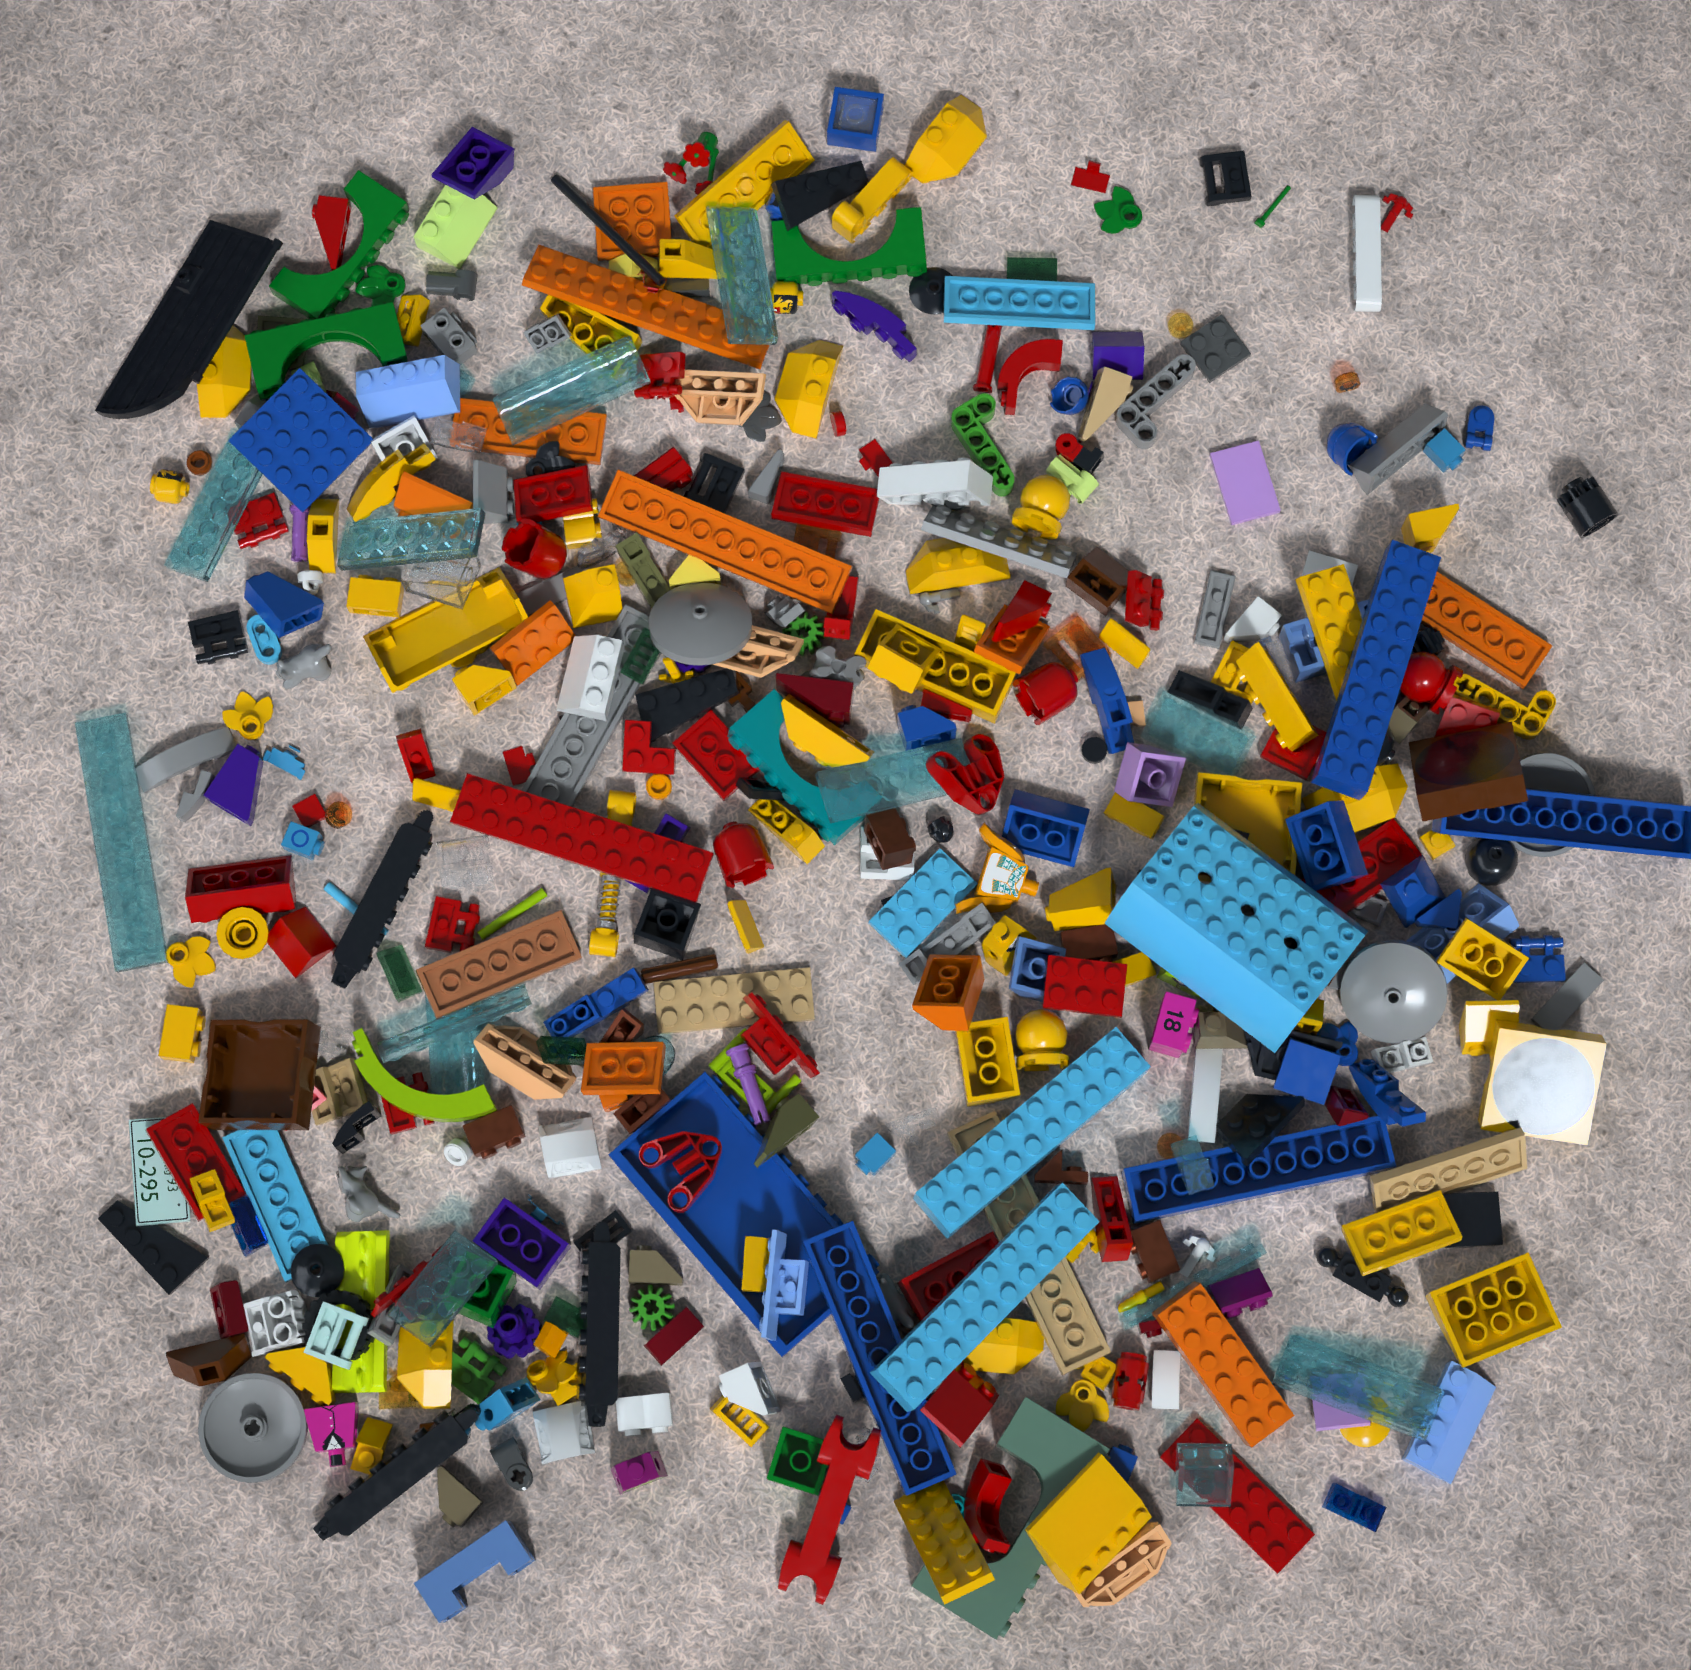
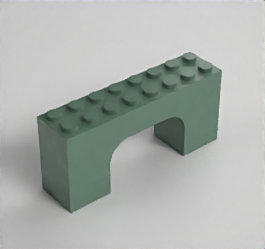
M1027 1397L1023 1399L996 1446L1029 1466L1036 1473L1041 1485V1494L1037 1505L1008 1553L997 1562L987 1563L995 1580L945 1605L925 1564L911 1587L994 1639H997L998 1636L1004 1638L1012 1625L1008 1619L1013 1612L1018 1614L1026 1601L1022 1597L1027 1588L1030 1590L1034 1588L1040 1578V1575L1036 1572L1041 1564L1047 1566L1025 1529L1098 1452L1108 1462L1111 1458L1107 1455L1110 1450L1108 1447Z

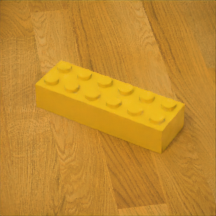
M875 609L854 653V656L865 658L867 663L864 667H868L878 644L898 624L941 649L938 657L916 690L923 692V689L929 690L972 710L973 715L994 724L996 723L1017 673L985 659L969 649Z

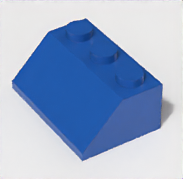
M1014 789L1002 837L1014 844L1022 854L1074 867L1090 809Z
M1344 800L1328 801L1285 819L1305 882L1316 892L1368 875Z

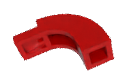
M1035 340L1022 345L1007 358L1000 371L997 390H1005L1002 391L1001 406L1006 407L1005 415H1015L1018 386L1026 375L1038 370L1060 372L1063 340Z
M849 575L833 615L827 612L823 627L825 628L824 637L850 639L859 576Z
M981 1458L973 1472L967 1489L964 1520L976 1543L980 1544L984 1550L991 1553L997 1551L1006 1554L1010 1543L1000 1527L999 1510L1002 1498L1012 1478L1003 1464Z

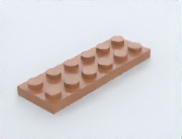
M560 910L416 969V974L434 1016L438 1019L581 960L582 956Z

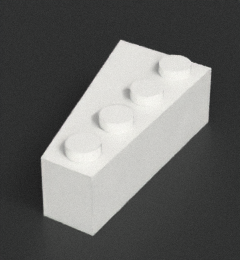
M958 458L957 461L950 462L940 459L935 460L934 463L916 461L912 465L893 463L890 464V467H880L877 497L887 504L921 505L922 500L929 504L944 505V500L956 502L958 505H969L970 501H979L981 506H990L993 476L969 458Z

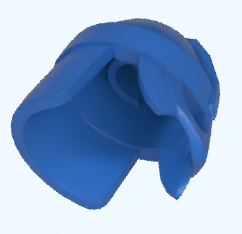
M1355 422L1339 424L1328 435V456L1346 474L1352 476L1353 471L1348 465L1360 457L1366 449L1376 444L1378 436Z

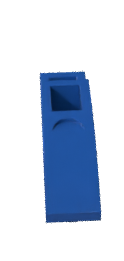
M1105 648L1080 654L1092 704H1096L1108 754L1124 751L1127 742L1134 743L1130 723L1133 720L1115 667Z
M633 967L594 993L583 996L543 1023L555 1044L558 1045L629 1006L631 1001L646 993L649 989L638 970Z
M1362 1059L1358 1063L1349 1065L1353 1079L1365 1100L1387 1125L1398 1123L1404 1127L1426 1122V1112L1399 1091V1080L1373 1059Z

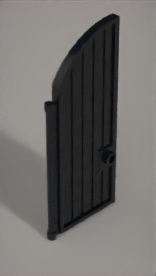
M210 220L95 411L99 415L113 419L141 417L158 411L184 395L192 381L199 384L204 372L276 252L282 247L283 242L277 238L270 240L269 238Z

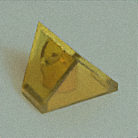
M397 1374L387 1381V1392H379V1410L421 1409L418 1401L397 1379Z

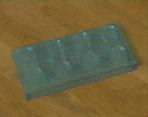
M1163 691L1140 736L1172 753L1184 756L1186 760L1214 774L1237 776L1256 738L1255 735Z
M454 1231L387 1313L388 1317L431 1348L498 1264L497 1259L457 1231Z

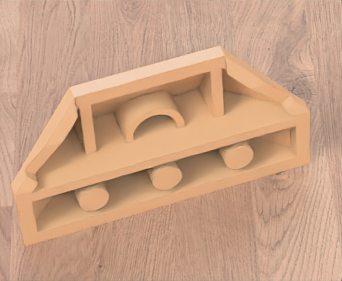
M685 370L684 379H676L675 385L680 384L682 386V394L674 396L680 400L684 408L697 423L742 426L763 400L766 374Z
M752 625V633L745 647L733 657L713 665L762 678L794 661L804 643V639Z
M488 1023L474 1039L473 1043L489 1072L534 1100L563 1098L577 1079L564 1053L522 1027L495 1026V1024Z
M1159 1522L1146 1523L1080 1594L1073 1591L1083 1607H1090V1605H1115L1159 1572L1167 1549L1172 1544Z

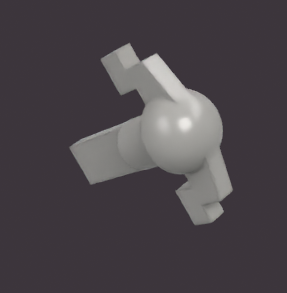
M958 588L929 594L926 591L921 593L920 603L928 612L934 611V614L940 613L938 605L932 606V603L959 598L960 593Z

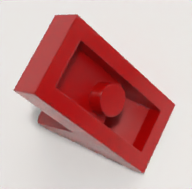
M421 728L396 735L411 783H413L414 778L424 780L436 776L427 742L424 739Z

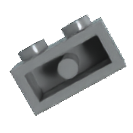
M443 308L420 326L425 337L441 355H446L462 365L477 353L475 346L477 340L470 331H463L460 327L462 323L454 312L449 314Z

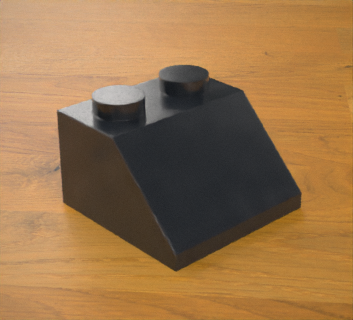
M651 888L634 932V944L683 960L694 931L701 904Z

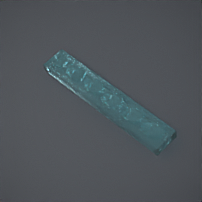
M523 984L378 1042V1050L383 1063L397 1061L403 1055L413 1051H422L428 1045L439 1041H447L456 1034L472 1031L481 1024L494 1022L506 1014L524 1010L532 1004L526 986Z
M1251 1243L1239 1250L1240 1256L1232 1259L1229 1255L1216 1262L1218 1268L1210 1272L1205 1268L1194 1274V1281L1201 1283L1205 1288L1264 1256L1267 1252L1262 1243L1256 1247L1254 1243ZM1181 1281L1170 1287L1171 1293L1163 1298L1159 1293L1146 1301L1148 1306L1138 1310L1136 1306L1124 1312V1319L1120 1321L1124 1331L1152 1317L1154 1310L1192 1282L1185 1285L1184 1281Z

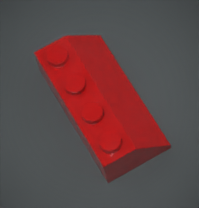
M292 855L188 869L185 900L191 923H207L212 920L222 919L223 915L230 910L240 907L252 908L261 915L263 913L286 912L295 909L296 891Z

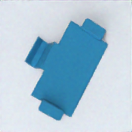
M289 745V747H290L291 749H293V750H295V751H297V752L300 753V750H298V749L294 748L293 746ZM274 747L271 752L268 750L265 752L264 761L270 762L296 776L298 779L302 780L305 773L303 769L305 764L296 760L295 757L298 756L286 750L283 753Z
M534 1204L537 1208L530 1214L539 1223L546 1216L552 1219Z

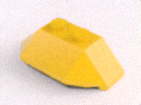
M959 95L947 102L917 140L905 164L906 167L913 171L912 177L924 184L958 176L987 139L981 108L963 95Z
M234 325L204 372L202 380L197 384L201 418H226L251 392L252 366L245 336Z
M817 340L788 353L775 395V402L792 433L817 439L842 354V345Z
M946 538L927 540L906 570L910 594L1011 579L1007 558Z
M788 694L782 700L781 706L789 739L794 742L793 745L797 749L813 754L815 756L814 759L819 764L826 767L828 765L830 767H838L866 762L875 753L792 695Z
M1389 764L1375 767L1368 792L1361 800L1322 787L1302 798L1306 810L1328 801L1344 800L1354 833L1395 818L1408 786L1399 764Z
M428 1308L414 1321H407L399 1329L397 1379L423 1409H451L454 1311L447 1308Z
M1004 1318L963 1362L970 1364L975 1371L1015 1375L1043 1351L1044 1337L1037 1322Z

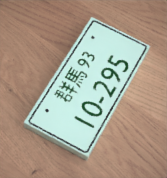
M166 1117L128 1121L136 1226L190 1222L189 1205L145 1131L148 1127Z

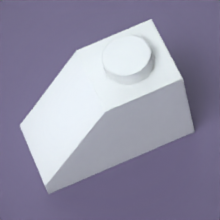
M1258 596L1228 630L1224 641L1227 643H1231L1232 640L1235 642L1262 641L1268 635L1273 637L1282 626L1279 624L1282 615Z

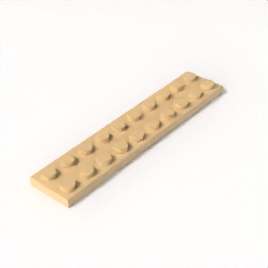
M996 1111L947 1132L957 1157L962 1155L1001 1122ZM1026 1174L983 1209L998 1242L1039 1203ZM1064 1257L1025 1297L1061 1375H1065L1111 1353L1066 1257Z

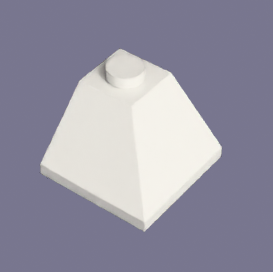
M761 1361L746 1363L719 1375L721 1380L719 1382L720 1391L725 1398L728 1397L730 1402L763 1416L781 1412Z

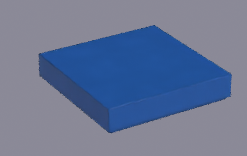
M1290 1037L1273 1088L1324 1105L1341 1054Z

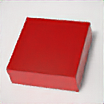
M316 794L292 806L302 826L309 828L328 818Z

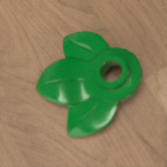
M1114 187L1112 200L1094 204L1095 212L1104 220L1101 230L1106 233L1116 234L1125 228L1133 229L1139 226L1142 221V212L1139 207L1134 205L1133 195L1121 187ZM1132 214L1134 215V219L1127 220L1125 218V215Z
M374 265L367 268L369 277L360 281L355 289L357 294L372 299L371 307L380 302L394 303L395 297L400 296L405 291L406 283L400 274L390 273L386 267ZM392 281L397 282L395 287H389L388 285Z

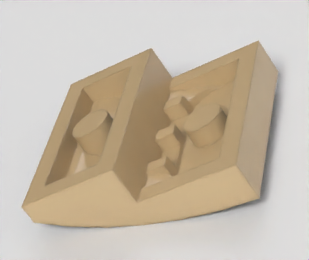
M348 1058L329 1067L316 1069L314 1084L327 1097V1100L312 1110L316 1126L352 1115L357 1109L368 1102L358 1067L354 1062L355 1058Z

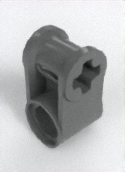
M511 1437L489 1451L496 1465L502 1471L507 1483L514 1489L523 1491L531 1486L533 1475L524 1459V1454L517 1446V1441L514 1437ZM517 1471L522 1474L526 1473L522 1484L513 1481L516 1478L515 1473Z

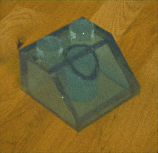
M1177 1443L1176 1506L1231 1507L1234 1474L1232 1444Z

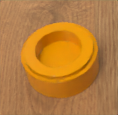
M654 774L648 778L646 790L651 798L663 800L670 795L672 783L666 775Z

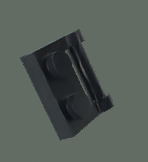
M1244 150L1204 155L1199 158L1200 166L1204 170L1207 189L1205 199L1208 207L1251 201L1252 196ZM1220 164L1224 193L1217 194L1213 166Z
M703 453L700 460L702 464L689 491H686L683 497L726 514L745 473V469L713 455ZM715 467L717 470L704 497L698 495L710 468Z

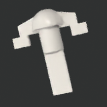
M1192 1235L1188 1240L1184 1238L1182 1243L1188 1247L1192 1243L1196 1246L1181 1267L1179 1273L1188 1278L1204 1251L1208 1253L1206 1258L1214 1262L1216 1258L1213 1255L1216 1251L1207 1239Z

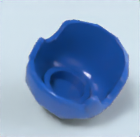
M1065 377L1059 380L1051 390L1052 402H1050V406L1060 414L1074 415L1080 413L1086 407L1088 389L1086 384L1077 377Z

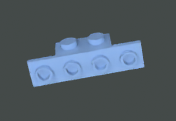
M772 1230V1236L768 1240L770 1255L769 1263L765 1268L767 1285L762 1296L764 1314L759 1324L761 1337L770 1341H776L779 1314L804 1316L809 1262L806 1260L784 1259L787 1234L779 1230Z

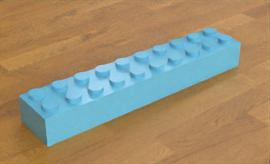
M1115 1027L920 1188L913 1197L914 1201L947 1239L950 1238L1144 1076L1151 1066L1119 1029Z
M1063 1182L1055 1186L880 1361L870 1374L906 1412L915 1410L1100 1221Z

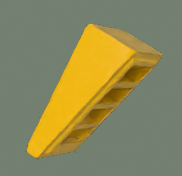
M965 614L962 615L954 643L974 652L976 644L985 633L986 624Z
M722 1395L710 1410L752 1447L769 1426L753 1411L735 1403L723 1414L721 1410L729 1400L728 1397L725 1398ZM740 1407L742 1412L731 1421L729 1419L730 1416ZM746 1415L751 1417L741 1429L737 1427ZM756 1422L759 1426L748 1437L745 1434L746 1431Z

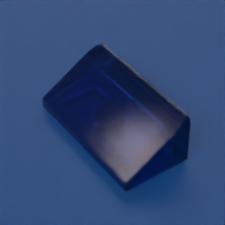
M245 1196L230 1202L229 1207L235 1218V1223L230 1225L243 1255L247 1257L266 1246L268 1240L250 1198Z

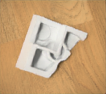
M861 827L860 879L909 880L914 873V853L912 863L882 870L878 862L870 861L877 860L864 833V827Z

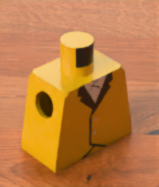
M1006 915L1002 916L998 923L993 925L992 930L982 942L985 961L1004 976H1007L1012 970L1017 937L1037 939L1033 934Z

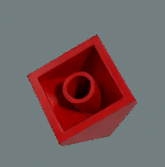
M306 907L280 917L269 931L267 941L268 945L295 979L337 947Z

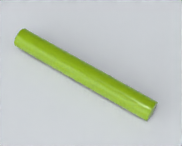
M540 888L477 933L482 940L486 939L547 897V894L543 888Z

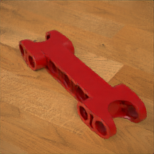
M837 1414L823 1440L817 1462L829 1466L804 1544L791 1539L781 1567L778 1589L786 1592L795 1577L800 1575L808 1576L813 1579L817 1587L815 1602L822 1605L834 1584L843 1558L830 1553L855 1476L869 1480L881 1437V1430L873 1427L871 1434L865 1442L861 1444L848 1442L842 1432L844 1417Z

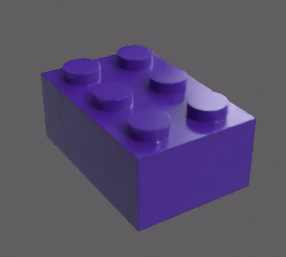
M505 1197L472 1240L476 1245L539 1290H541L571 1248L569 1243Z

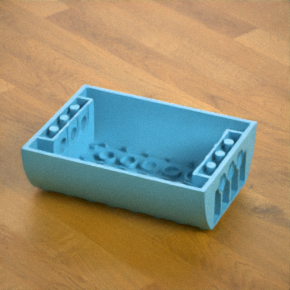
M1199 803L1192 807L1132 881L1104 923L1274 1053L1368 933L1366 928ZM1207 873L1211 877V883L1204 884L1200 882L1198 874ZM1241 906H1251L1254 910V915H1244L1241 911ZM1288 937L1293 938L1297 942V948L1290 949L1286 947L1284 939Z

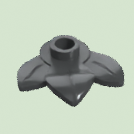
M767 393L763 394V400L746 422L739 426L744 428L747 437L753 441L764 442L766 439L765 429L774 428L782 422L780 414L772 407H768L771 396Z

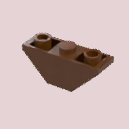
M241 1334L166 1352V1357L174 1376L200 1387L226 1381L252 1357L246 1335Z

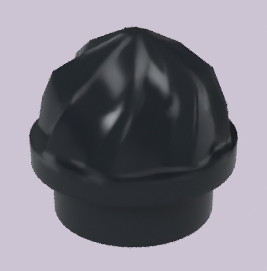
M945 816L936 819L928 825L930 837L939 843L949 842L953 837V823L951 820L948 821Z

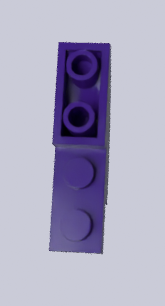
M836 290L832 293L833 309L841 316L845 314L850 319V325L857 332L863 331L868 335L875 329L876 337L883 343L887 341L893 347V353L901 360L905 358L910 363L917 356V348L904 336L906 324L892 312L869 299L855 294Z

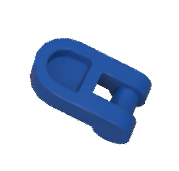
M1482 405L1471 410L1467 422L1465 448L1472 449L1475 446L1481 447L1484 451L1491 450L1494 413L1489 407ZM1475 431L1484 432V437L1475 436Z

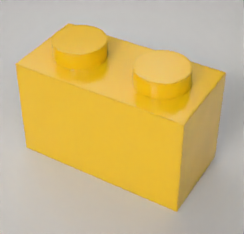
M358 575V578L350 577L346 607L350 613L400 618L404 587L401 582H398V579L385 577L383 580H376L368 575Z
M167 1004L159 1057L164 1060L194 1063L195 1057L200 1056L201 1042L198 1041L199 1031H204L206 1017L202 1015L203 1012L199 1008Z

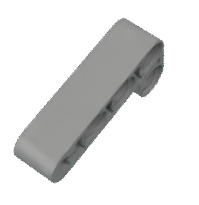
M1182 354L1177 356L1118 408L1116 425L1138 448L1149 449L1156 440L1157 427L1148 417L1193 378L1196 364L1190 355ZM1179 366H1180L1183 370L1178 373ZM1167 382L1171 387L1163 389L1159 386V383ZM1149 398L1153 403L1144 405L1140 399ZM1130 414L1134 417V420L1125 421L1121 416ZM1148 432L1151 438L1143 439L1139 436V433Z

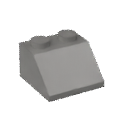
M473 460V510L478 523H509V516L514 515L513 500H509V491H514L513 476H509L507 467Z

